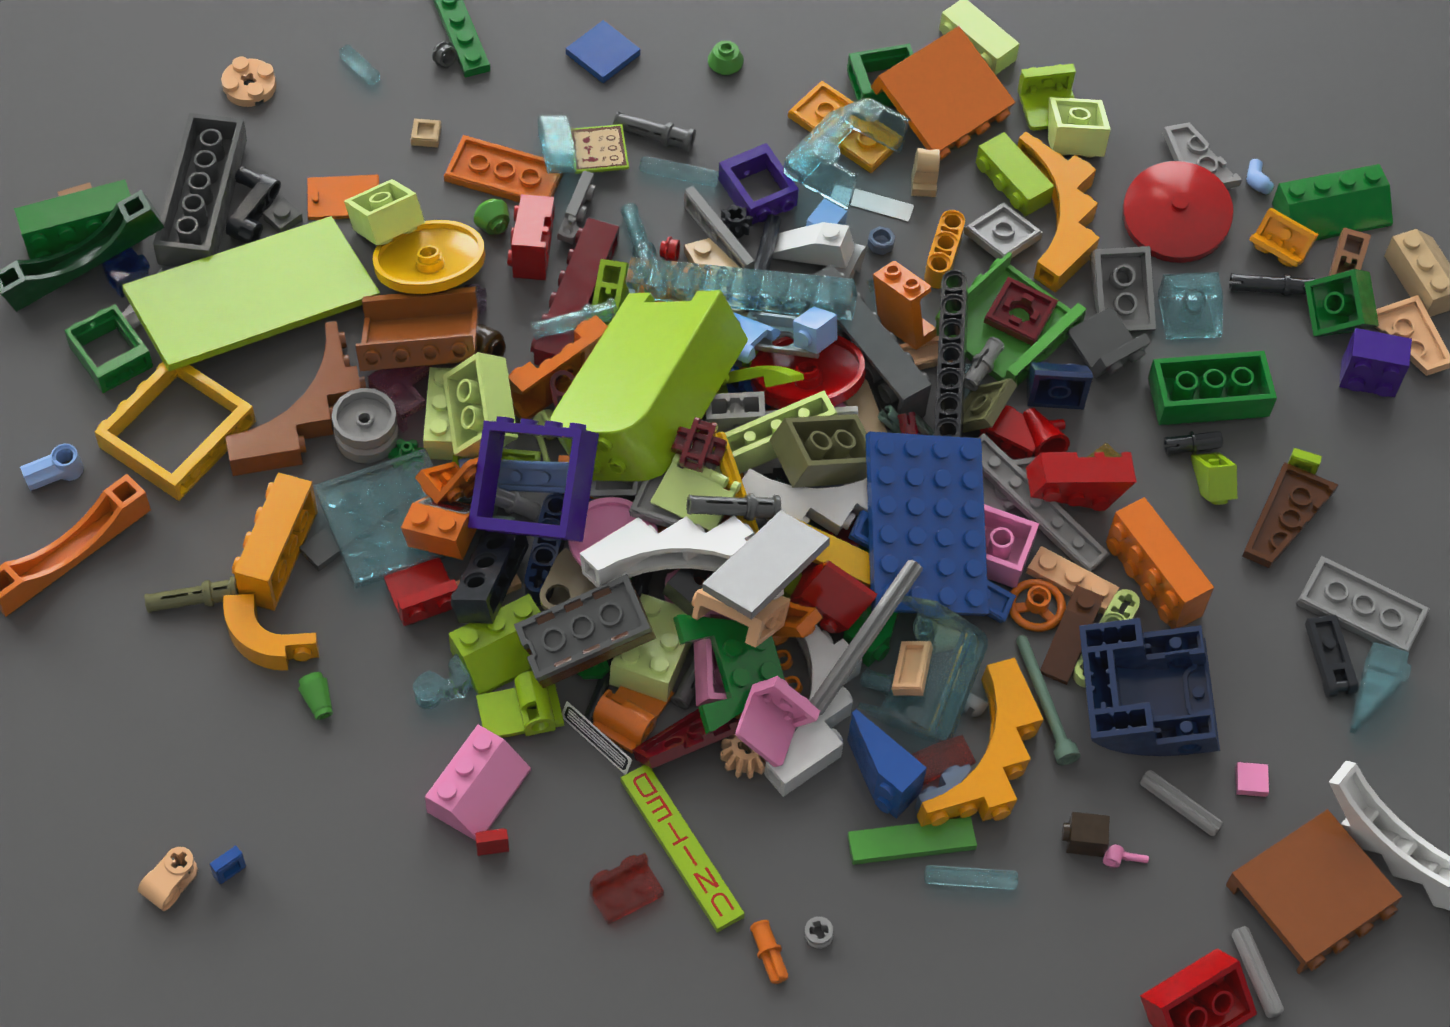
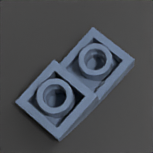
M970 764L961 767L954 765L944 770L940 776L938 788L931 786L920 792L915 805L916 812L918 813L922 802L942 795L961 783L971 773L972 768Z

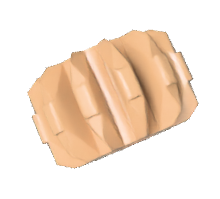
M736 734L722 740L721 748L723 750L720 752V759L726 762L725 769L727 771L736 769L735 776L737 778L742 773H746L749 779L753 777L754 771L761 775L764 773L766 760L738 739Z

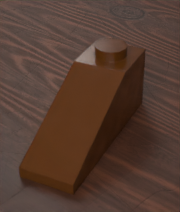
M1076 585L1040 669L1042 675L1065 685L1068 684L1082 653L1079 626L1095 623L1104 596Z

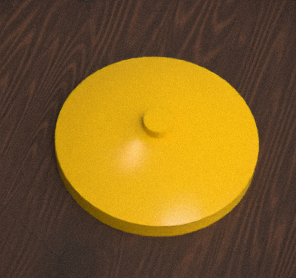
M430 220L425 221L424 224L418 226L411 233L394 237L388 244L377 245L372 259L375 274L378 280L385 286L403 293L428 294L454 288L471 279L482 268L486 253L481 235L472 227L456 221Z

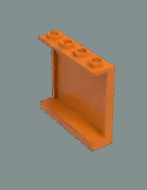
M960 26L883 72L871 85L876 95L883 91L927 150L940 149V161L951 153L950 149L954 146H957L959 149L971 140V135L976 133L979 136L991 127L990 123L996 120L1000 123L1011 114L1010 108L1016 103Z

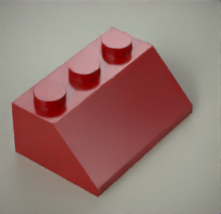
M1219 949L1213 950L1140 995L1152 1027H1238L1257 1015L1240 961Z

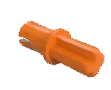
M760 920L753 923L750 931L759 950L757 957L762 959L770 982L780 984L786 981L788 973L780 954L782 947L776 943L769 920Z

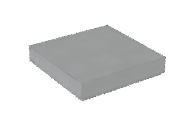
M1004 202L967 225L964 232L965 235L996 259H1002L1008 252L1012 253L1013 258L1042 239L1043 233Z

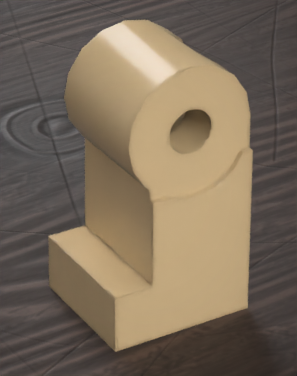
M917 148L911 174V196L936 197L940 149L925 150Z

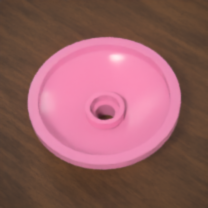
M604 497L589 502L583 542L568 541L570 551L580 566V553L636 519L630 516L629 513L632 501L618 497ZM642 520L647 525H652L658 533L656 524Z

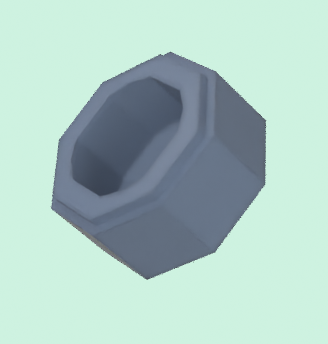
M879 226L870 231L867 245L873 253L884 255L892 251L895 235L889 228Z

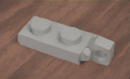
M582 172L558 231V240L570 244L574 243L579 229L577 221L583 222L587 207L584 206L586 200L591 201L595 193L596 186L592 185L594 173Z

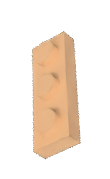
M1043 546L1039 548L1026 571L1028 575L1036 579L1052 583L1062 593L1070 597L1076 585L1104 596L1099 611L1103 615L1120 588Z

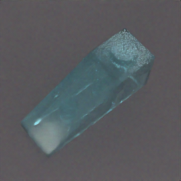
M1373 642L1366 656L1349 732L1355 734L1397 691L1401 682H1407L1411 671V665L1407 664L1409 652Z

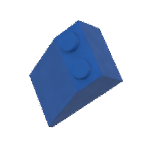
M855 709L852 712L847 741L873 800H875V804L882 812L890 813L897 819L920 794L927 767L860 711Z

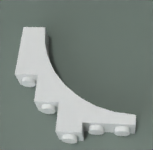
M749 469L742 479L747 495L754 494L755 497L772 498L773 495H779L781 498V511L807 524L811 519L836 536L842 528L848 530L862 510L868 512L867 478L840 487L817 489L807 487L792 488L791 485L771 480L752 469Z
M687 516L660 533H657L652 525H647L638 517L580 553L582 574L596 587H599L626 574L630 578L642 573L664 569L692 568L716 571L754 535V532L748 524H743L735 516H732L707 533L699 524L695 525ZM784 589L773 600L784 595Z
M815 625V630L807 637H796L808 666L810 676L809 701L849 646L844 639L834 644L829 633L825 630L821 631L817 625ZM862 658L844 684L860 674ZM844 686L841 687L825 712L818 716L817 721L797 728L793 734L783 765L774 767L766 761L764 775L783 797L841 757L843 739L840 733L832 727L851 715L853 699L850 692Z
M1345 761L1329 781L1346 816L1341 825L1362 849L1382 854L1392 876L1423 884L1433 906L1450 911V856L1434 847L1401 821L1378 797L1366 781L1358 765L1354 762Z

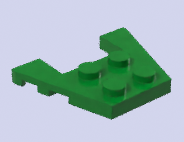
M683 614L673 618L680 645L710 638L727 699L698 707L706 734L715 731L743 712L753 684L776 676L785 680L772 636L755 648L745 643L749 627L735 620L701 617L699 620H696L691 615Z

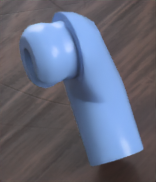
M1252 159L1249 162L1246 178L1248 185L1262 194L1271 193L1274 184L1268 176L1262 173L1263 162L1259 159Z

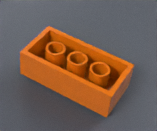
M1143 497L1116 511L1106 539L1107 547L1110 553L1117 556L1122 562L1126 574L1130 578H1134L1140 586L1144 598L1151 601L1156 607L1160 619L1164 623H1168L1171 629L1181 628L1202 617L1214 586L1147 499Z

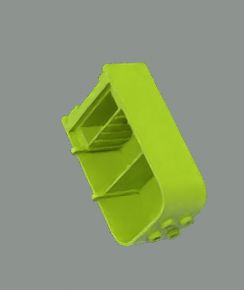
M697 291L691 301L655 302L651 293H629L555 408L550 421L563 423V427L569 428L570 423L585 424L586 430L599 434L592 481H647L664 474L670 467L676 454L671 452V447L675 441L678 427L691 429L694 418L702 419L721 385L728 383L730 379L728 373L742 352L748 338L722 291ZM558 438L570 457L573 439Z

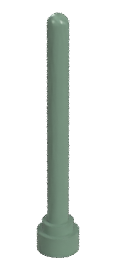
M1019 635L1016 638L1017 646L1056 742L1053 751L1056 761L1061 766L1072 764L1081 757L1077 744L1072 742L1071 739H1067L1028 638L1025 635Z

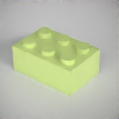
M477 352L442 375L455 456L478 458L484 420L496 421L497 416L515 419L506 358ZM505 433L504 446L516 440L518 434Z
M641 594L640 601L656 639L615 656L610 665L609 685L618 688L622 686L667 702L692 644L690 642L680 645L673 618L680 614H687L673 603Z

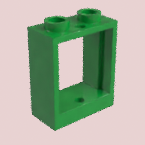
M910 43L849 53L847 73L859 106L865 110L894 105L884 91L878 95L875 94L871 88L867 73L890 69L913 55Z
M116 304L101 309L93 316L76 322L64 330L69 347L102 394L153 367L148 348ZM117 327L131 347V350L96 367L82 346L111 332Z

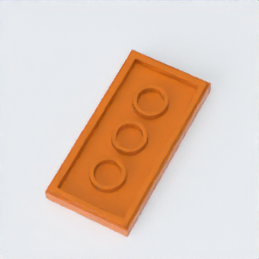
M463 135L444 174V181L520 203L521 194L553 197L565 171V163Z

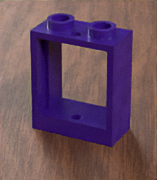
M767 143L719 162L718 180L736 206L747 208L746 216L750 215L753 217L752 225L757 222L766 221L767 216L770 214L776 215L781 212H788L797 206L799 189ZM767 169L781 190L753 202L739 180Z

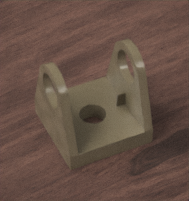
M564 548L557 555L540 590V603L545 610L597 588L582 574V567L567 548ZM555 588L548 602L546 599V594L549 590Z

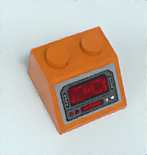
M430 496L413 502L401 526L408 547L463 560L477 530L468 528L471 505L457 501L452 503L446 501L436 504Z

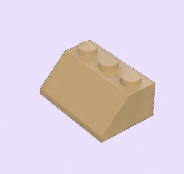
M1418 229L1392 236L1384 257L1409 296L1419 295L1430 317L1450 311V263L1434 238Z

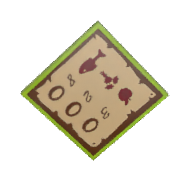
M622 124L569 129L575 174H581L583 171L593 173L629 169Z

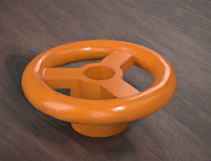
M1028 579L1018 583L1017 587L1012 588L1010 592L1016 595L1009 614L1016 624L1034 632L1048 631L1060 624L1066 609V601L1062 592L1055 585L1042 579ZM1030 588L1026 601L1016 603L1018 595L1023 590ZM1051 594L1057 602V612L1055 615L1048 609ZM1030 611L1034 614H1039L1046 622H1030L1019 613Z

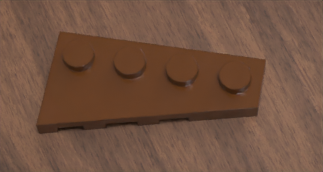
M1284 462L1242 557L1270 568L1333 495L1338 484Z

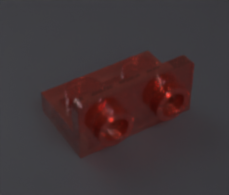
M645 853L639 856L631 855L620 863V866L610 871L605 869L598 872L589 882L590 895L608 925L664 896V890L650 869L648 857Z

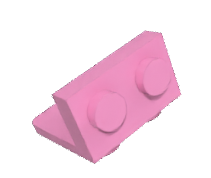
M776 676L752 685L736 728V736L772 766L778 767L784 763L796 727L817 721L820 710L811 704L806 697L800 695L789 686L784 679Z

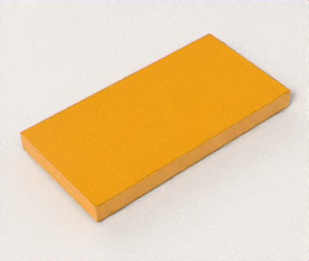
M824 81L817 84L788 111V118L869 173L875 171L905 140L903 134Z

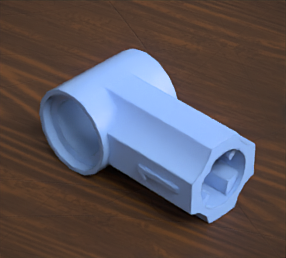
M66 443L56 446L52 450L51 455L20 466L30 491L60 479L66 481L75 480L81 476L84 470L76 448Z

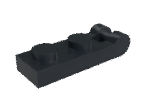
M1329 615L1307 618L1305 626L1323 680V690L1326 697H1334L1341 692H1346V694L1358 693V681L1337 616ZM1342 674L1343 680L1336 681L1335 675Z

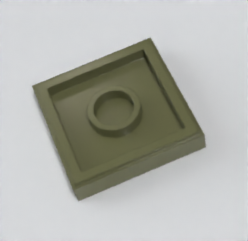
M1012 378L979 385L976 391L970 390L964 400L963 433L990 428L994 425L1017 387Z

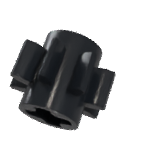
M732 205L727 210H721L720 219L738 240L744 234L749 235L753 217L750 215L746 216V207L742 208Z

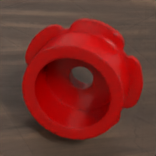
M668 237L666 241L661 242L660 257H664L667 264L669 261L677 262L680 254V240Z

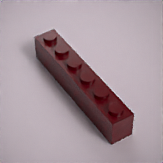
M587 217L584 227H579L575 239L576 247L569 250L566 262L568 266L566 270H561L558 278L559 288L557 292L553 291L550 296V310L548 314L544 313L541 318V332L539 336H534L531 343L530 352L534 353L535 365L540 366L544 360L551 359L559 354L567 344L574 343V330L582 321H588L600 260L613 259L619 244V226Z

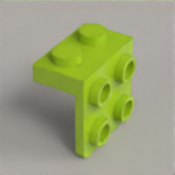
M1057 64L1021 70L1017 91L1030 130L1048 129L1050 97L1075 99L1072 91L1076 73L1074 64Z

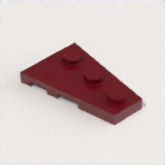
M698 708L632 749L637 761L650 768H655L736 734L739 720L733 718L715 731L706 734Z

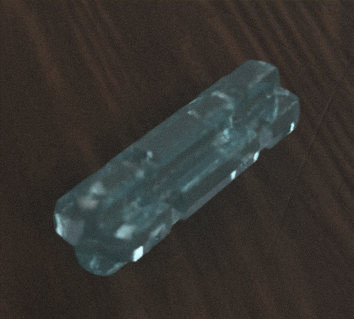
M346 44L339 49L340 58L348 63L361 77H364L368 84L374 85L380 81V72L371 67V64L358 52H355L356 50L351 45Z

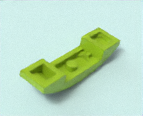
M756 366L729 372L730 379L727 384L764 377L765 387L804 380V375L786 367ZM722 384L717 394L728 393L727 384Z

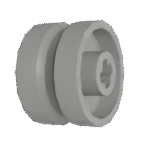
M359 388L341 396L333 406L332 423L338 450L346 458L357 463L369 464L381 461L396 447L399 437L397 413L393 401L385 393L371 388Z

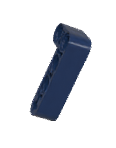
M552 493L545 497L538 523L560 525L562 512L553 513L551 511H562L563 493ZM534 537L524 584L525 595L530 594L537 606H542L540 603V590L557 555L563 550L565 540ZM542 560L550 561L546 564L539 563ZM538 580H541L542 584L537 588ZM554 588L549 590L546 594V599L548 602L552 596Z

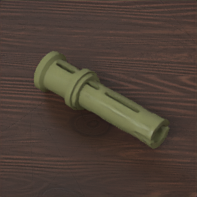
M230 576L229 580L216 582L205 580L201 583V586L152 594L147 593L144 595L146 610L148 613L203 603L205 606L213 607L215 603L223 602V596L239 595L238 589L235 586V576Z

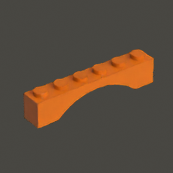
M126 474L106 488L89 511L60 538L31 555L7 561L0 565V611L3 615L7 617L151 511L146 492Z

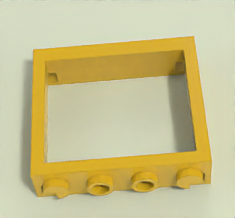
M161 362L156 371L147 380L142 381L136 391L127 400H123L108 419L103 420L98 425L95 436L99 448L180 501L228 451L226 436L248 431L256 420L252 405L191 365L169 372L164 362ZM176 377H179L232 413L171 474L117 436Z

